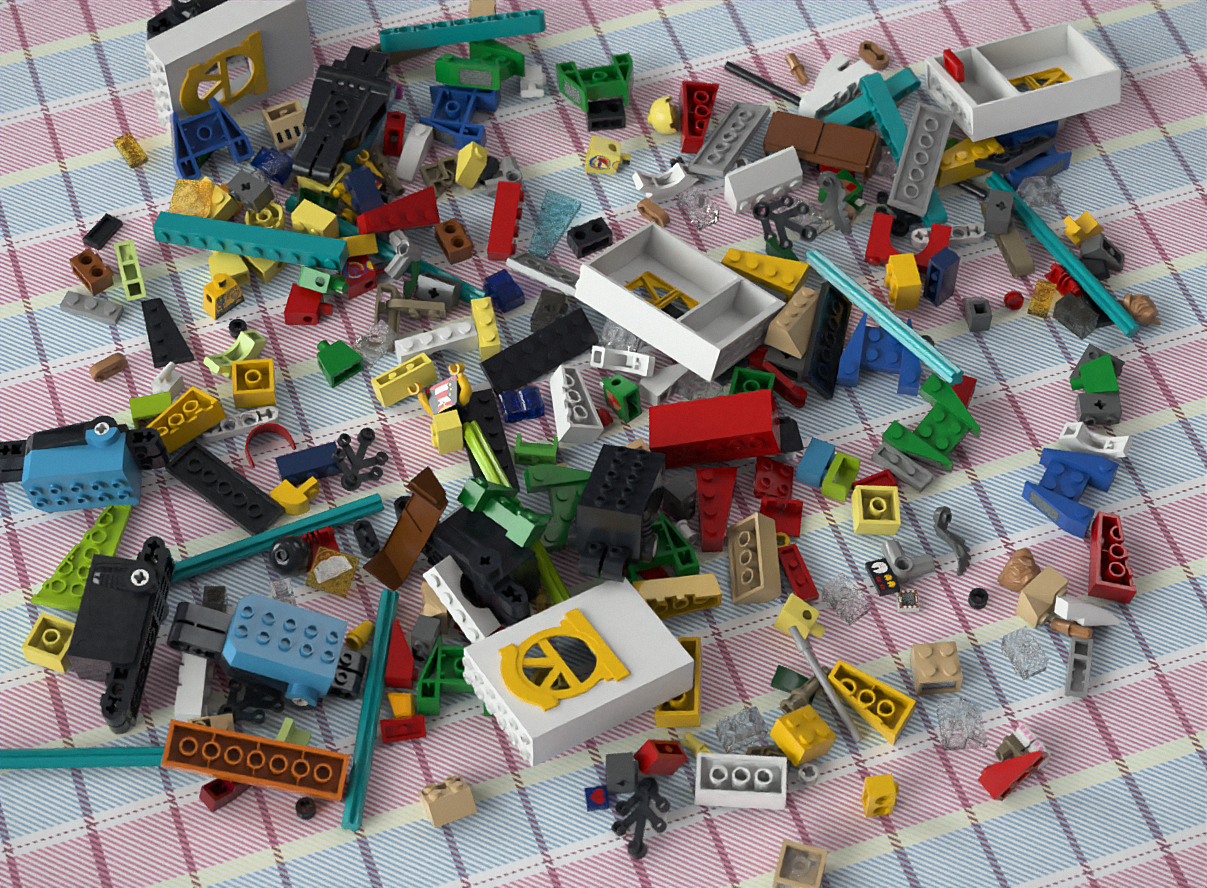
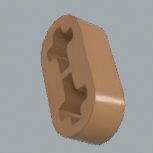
M863 41L860 44L859 55L877 70L887 68L889 61L887 53L872 41Z
M644 198L637 204L640 214L650 222L652 221L662 228L670 222L669 215L650 199Z
M115 353L95 363L90 368L89 374L95 382H101L124 370L128 361L122 353Z

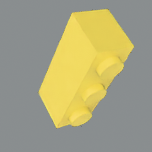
M491 297L471 300V314L478 334L481 362L501 352Z
M424 352L371 379L376 397L385 408L411 396L412 394L408 392L409 386L413 387L416 392L417 386L414 384L415 382L421 383L423 388L438 381L433 362Z

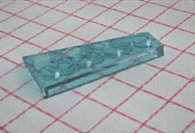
M546 189L528 253L547 260L580 210L581 202Z

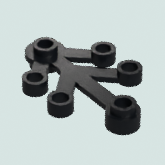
M880 191L877 193V203L885 204L896 214V219L893 217L891 233L894 236H906L910 226L916 222L923 223L922 218L916 214L904 220V216L909 212L887 205L889 197L886 192ZM884 206L876 208L875 212H883L882 214L890 215Z
M784 195L781 199L770 204L763 201L758 202L752 210L755 219L761 221L765 241L770 234L777 240V234L771 231L769 219L775 222L780 240L779 246L782 250L792 249L793 247L792 241L787 237L785 227L799 233L800 238L807 242H812L817 237V231L814 227L809 225L801 226L788 220L798 214H808L809 206L807 204L798 203L796 207L780 214L772 212L782 206L789 208L793 205L794 200L788 195ZM788 198L789 202L785 205V200ZM802 206L805 207L803 212L800 210ZM765 209L764 214L761 215V210ZM812 231V235L809 238L808 233ZM788 242V246L785 248L784 243Z
M363 428L357 435V440L360 444L356 455L350 446L351 437L348 434L342 433L337 439V443L342 449H335L332 453V459L337 463L343 474L341 485L347 491L357 490L362 482L378 481L383 475V470L375 465L383 466L387 462L388 455L385 452L380 451L375 457L364 459L368 446L375 440V432L371 428ZM346 456L352 465L351 470L344 461ZM374 466L370 472L358 474L360 469Z
M232 678L228 683L230 692L227 703L218 709L217 715H224L225 712L232 711L234 723L237 720H244L260 725L266 720L265 712L261 709L280 713L284 710L285 706L284 702L277 699L272 701L262 700L267 695L258 690L255 692V689L250 686L246 687L243 700L236 703L238 692L242 690V683ZM235 683L239 684L238 687H232ZM277 703L281 704L280 707H274ZM247 707L259 708L253 711V713L243 711ZM257 715H262V716H263V717L260 718V719H256V718H255Z
M653 777L642 779L637 786V792L627 801L621 800L615 806V810L621 816H626L631 811V808L640 801V805L623 821H615L611 827L617 836H623L627 829L636 822L633 840L627 846L628 853L636 860L644 858L648 852V847L643 842L646 819L651 822V827L657 833H662L667 828V823L649 807L650 799L655 802V807L661 813L667 812L671 806L670 802L658 793V782Z

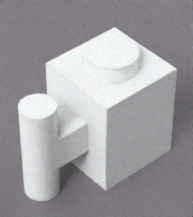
M525 66V77L519 76L521 98L544 96L543 84H546V73H542V66Z
M169 362L151 382L153 394L170 391L172 401L185 387L182 375L174 371L176 365L173 362Z

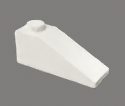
M416 122L413 125L395 171L399 180L408 183L413 182L434 143L433 127Z
M681 363L653 371V377L644 376L640 380L639 394L653 406L663 404L696 373Z

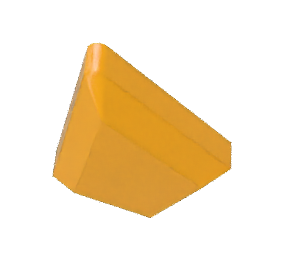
M387 692L395 718L415 715L416 708L414 706L413 694Z

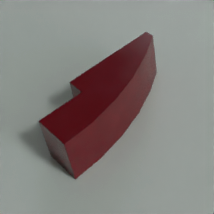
M217 778L201 786L199 798L213 813L236 799L252 785Z

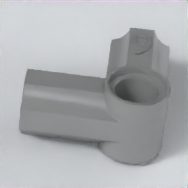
M506 156L500 161L502 177L484 181L488 197L496 195L498 181L522 183V191L524 190L522 173L519 170L516 158Z
M400 229L392 231L388 236L390 239L389 243L396 250V255L384 270L395 280L400 279L412 261H419L422 257V249L416 246Z
M895 539L888 540L881 546L882 553L899 584L908 582L911 577L935 571L932 555L924 554L908 558L899 541H895Z

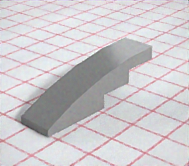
M1086 626L1093 629L1091 639H1083L1076 636L1070 637L1064 695L1087 698L1095 626Z

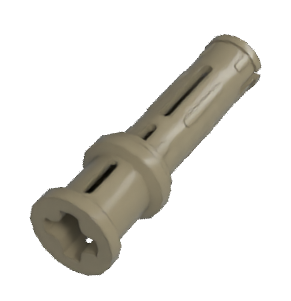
M381 146L371 147L367 151L369 153L368 159H371L377 170L381 172L393 194L401 196L405 192V188L390 167L389 158L384 156Z
M822 666L821 668L828 678L832 670L827 666ZM813 675L802 687L794 689L789 698L780 702V709L785 715L806 706L809 698L822 687L816 675Z

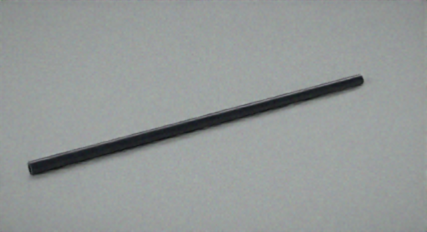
M730 61L726 62L725 70L798 107L800 106L801 97ZM880 138L881 149L890 153L885 140ZM966 180L952 184L982 200H985L988 195V191Z

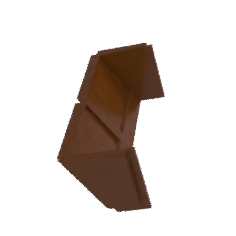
M778 110L772 114L763 142L765 157L769 153H777L793 146L800 160L861 173L864 185L869 178H872L882 159L880 136L876 135L873 131L832 122L824 123L823 120Z
M429 466L406 485V488L413 492L383 549L362 567L392 591H396L404 584L449 503L446 498V491Z

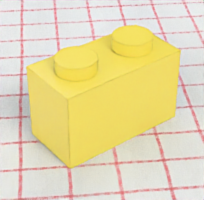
M457 410L432 415L433 424H430L433 448L438 449L439 455L462 450V424Z

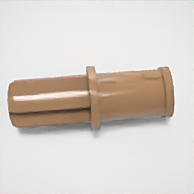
M795 53L788 54L785 57V61L790 67L791 74L795 75L801 86H805L809 83V78L804 71V65L799 62Z
M1055 617L1051 622L1053 631L1065 633L1068 637L1092 638L1093 629L1079 625L1074 620L1066 621Z

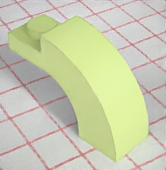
M133 239L113 243L127 301L147 297Z
M254 329L241 331L236 342L227 351L221 354L206 356L203 363L209 367L211 372L231 378L232 361L255 360L262 352L268 340Z

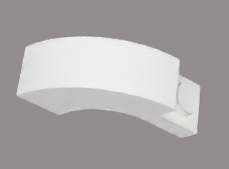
M677 162L670 170L662 174L649 175L636 171L632 176L636 188L641 192H645L648 199L651 200L666 199L678 195L698 180L696 173L689 172L688 164Z
M593 345L590 366L653 377L656 357L637 351Z
M1084 422L1066 423L1059 436V440L1072 452L1098 455L1114 461V458L1126 457L1133 443L1130 436H1100L1089 430Z

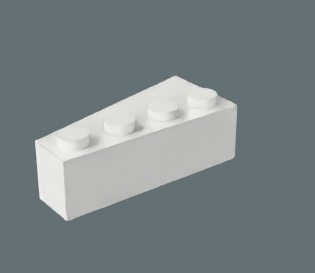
M561 364L549 380L558 442L592 445L604 430L578 366Z
M181 652L184 666L179 667V683L182 685L177 686L175 719L188 722L187 719L208 717L209 704H207V698L212 696L210 679H214L215 676L213 661Z

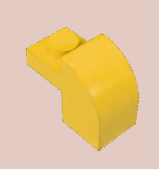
M1087 211L1075 221L1069 215L1063 220L1067 225L1066 230L1063 232L1076 246H1082L1083 240L1096 236L1104 230Z
M375 233L340 238V240L347 241L348 257L378 253Z
M313 476L299 488H295L285 479L270 491L271 498L285 508V514L301 515L310 511L309 501L314 500L320 493L318 481Z

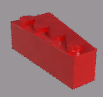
M498 181L487 247L488 260L507 262L509 257L516 255L517 244H515V241L519 237L520 226L518 225L519 220L522 219V205L525 201V191H522V183Z
M738 467L696 468L695 487L697 489L696 498L701 553L723 551Z
M1099 511L1092 522L1088 596L1130 604L1137 589L1132 580V568L1129 567V554L1124 545L1125 537L1120 515Z

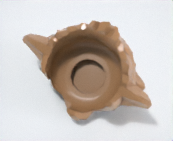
M1127 293L1124 296V300H1118L1135 321L1144 322L1145 326L1151 323L1161 325V322L1156 318L1159 315L1156 305L1148 295H1132Z
M1021 548L1014 552L1012 558L1007 562L1000 576H998L997 582L1012 592L1021 593V590L1041 573L1040 566L1035 563L1031 551Z

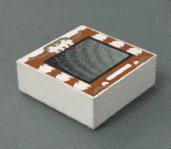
M900 590V592L895 593L897 612H919L918 590Z

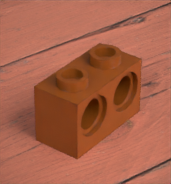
M456 218L434 225L435 239L450 265L472 258L473 242L471 238L466 237L464 226L459 224Z
M90 248L69 259L72 272L93 296L114 285L112 269L108 265L105 266L99 254H94Z

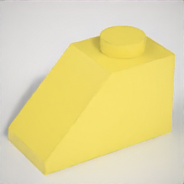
M472 141L459 151L456 183L469 190L473 189L486 166L488 149Z

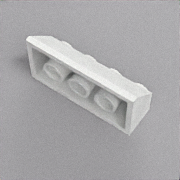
M791 146L726 174L724 200L735 214L748 211L758 202H767L802 187L803 172L795 148Z
M697 752L694 805L784 810L786 802L787 757Z

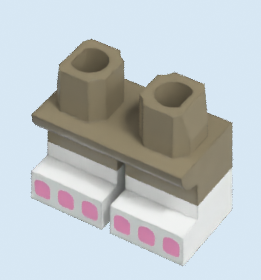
M1023 723L1017 727L1013 734L1004 737L1002 744L996 749L995 756L1000 761H1004L1009 757L1012 759L1038 750L1047 752L1049 756L1032 772L1034 773L1048 764L1051 753L1039 740H1036L1037 737Z

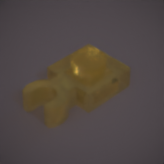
M538 589V599L536 600L537 614L552 607V603H548L547 590Z

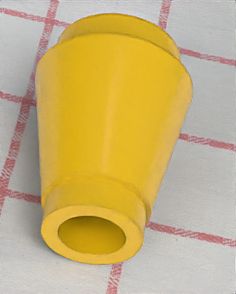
M365 620L346 635V645L354 651L363 649L375 629L374 624L369 620Z

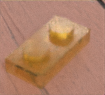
M130 132L113 139L115 147L131 169L149 162L147 155Z
M1038 279L1027 314L1047 319L1057 284Z

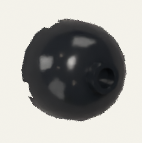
M285 535L272 543L268 558L275 572L286 577H297L303 575L309 569L313 553L306 539L297 535Z

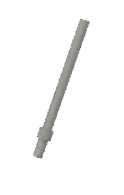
M796 625L792 626L788 630L797 643L795 645L799 653L804 655L855 742L861 741L864 738L810 650L809 642L803 638Z

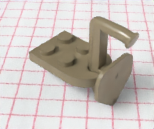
M379 283L374 320L376 325H380L381 314L388 315L386 343L372 342L365 338L361 349L383 352L395 351V341L398 340L400 315L409 316L410 319L420 320L421 317H428L431 321H441V319H446L447 310L445 303L401 299L400 293L394 285ZM382 292L391 293L390 300L382 302Z

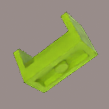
M170 391L129 399L134 428L139 429L138 420L159 416L172 405Z
M837 451L823 481L821 494L845 502L852 483L858 475L861 460Z

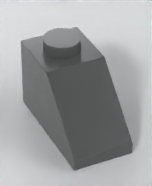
M1102 233L1082 241L1080 251L1082 259L1106 260L1108 270H1123L1125 255Z

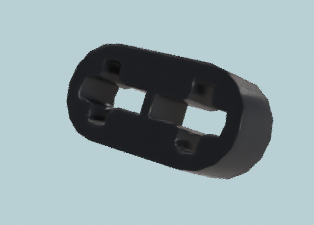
M367 520L357 521L353 526V532L363 556L373 558L380 551L379 541L374 529ZM361 528L366 530L365 536L363 535L362 531H360ZM367 542L370 543V545H371V547H373V549L370 550V549L367 547Z

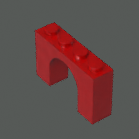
M874 212L864 261L871 266H886V264H889V257L891 255L901 254L890 243L893 215ZM932 223L929 242L926 248L914 255L919 273L927 274L929 259L945 246L948 248L951 226Z

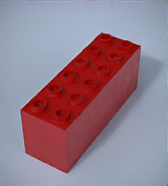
M761 389L754 392H741L734 395H721L714 398H700L693 401H680L673 404H660L649 407V449L651 452L666 454L665 470L780 454L779 410L771 389Z

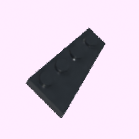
M1042 135L1034 136L1019 142V146L1004 148L1003 153L997 154L994 152L988 154V159L982 160L978 158L974 160L975 167L995 171L999 174H1007L1010 170L1021 166L1022 163L1035 158L1036 155L1046 152L1048 148L1054 145V138Z
M155 298L141 301L154 368L166 367L169 362H173L176 365L195 361L191 350L162 299Z

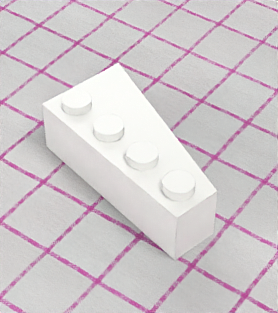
M860 59L803 96L798 113L805 117L822 120L861 96L863 93L860 89L859 79L876 73V71Z

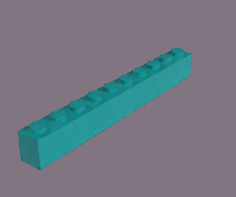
M161 211L153 225L155 240L158 242L342 271L349 256L346 240Z

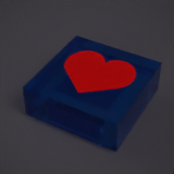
M606 785L584 788L587 812L610 809Z

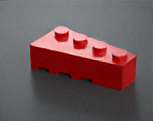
M682 81L679 93L681 153L697 154L701 149L719 84Z
M434 185L356 217L359 235L391 233L398 229L407 231L431 228L439 224L440 219Z

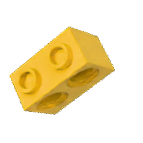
M892 774L865 777L861 796L865 818L892 814L893 807L897 805L896 795H899L898 783L893 781Z

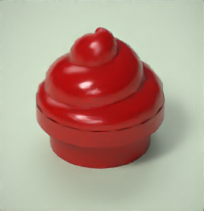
M1010 291L1004 297V304L1010 310H1018L1023 305L1024 297L1018 291Z
M596 409L603 428L614 422L606 409Z

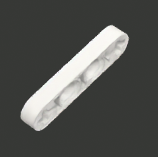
M979 223L951 226L948 246L982 242L986 235V231H983L984 226ZM931 228L914 230L911 234V245L917 249L926 248L929 242V237L927 236H930ZM959 232V233H961L963 236L960 237V238H957V237L953 236V233Z
M266 406L227 416L201 433V438L205 442H215L249 433L262 424H277L279 422L278 410L273 406ZM248 418H252L255 420V422L251 425H247L244 423L245 420ZM230 423L235 425V428L232 430L224 428L225 425Z

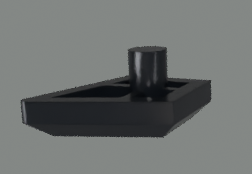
M1078 258L1098 281L1110 278L1106 260Z

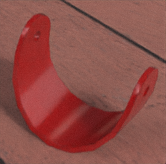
M266 423L257 426L250 432L246 440L245 454L252 468H255V465L249 453L248 445L258 434L266 432L276 433L284 437L292 449L296 450L294 440L286 428L279 424Z

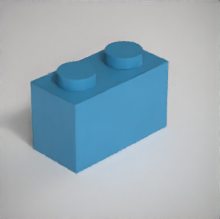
M812 437L797 468L796 480L819 488L836 456V445Z

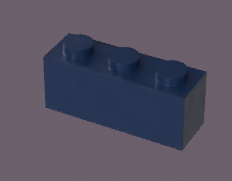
M363 166L344 174V186L347 191H350L352 196L350 199L351 204L355 210L357 209L359 216L384 205L370 167Z
M946 246L929 259L923 296L936 307L954 294L960 257Z
M336 442L275 457L280 481L283 482L286 479L296 487L299 484L305 483L312 476L318 480L342 473L337 463L332 459V453L337 449Z

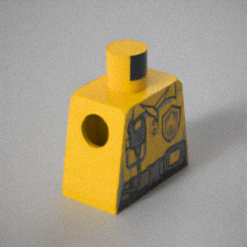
M227 273L215 274L213 281L203 288V309L214 320H217L245 301L239 285Z

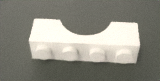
M472 320L395 341V352L399 365L423 352L429 356L436 351L452 349L459 354L478 349V334Z
M449 555L424 573L423 576L473 644L486 638L501 625L489 608H477L464 598L460 589V578L463 572L451 555Z

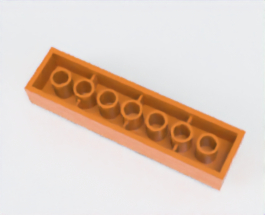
M171 719L161 767L339 802L342 797L350 755Z

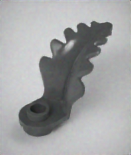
M825 171L818 179L819 185L827 193V198L821 207L822 211L827 210L824 219L831 218L829 225L833 226L835 224L834 229L836 231L841 229V233L851 234L852 225L849 224L851 220L847 218L849 212L844 210L848 204L843 201L847 192L843 190V183L834 172Z
M946 506L938 507L933 515L936 535L953 549L958 561L957 575L962 576L963 572H966L965 567L970 565L968 559L971 560V556L967 553L970 552V548L964 544L965 540L947 530L948 524L952 519L950 508Z

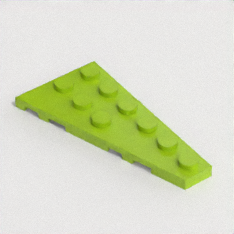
M108 505L96 519V524L83 535L81 542L75 545L57 566L53 576L43 583V588L39 593L34 594L30 599L31 603L78 612L93 555L116 556L133 510L132 505Z

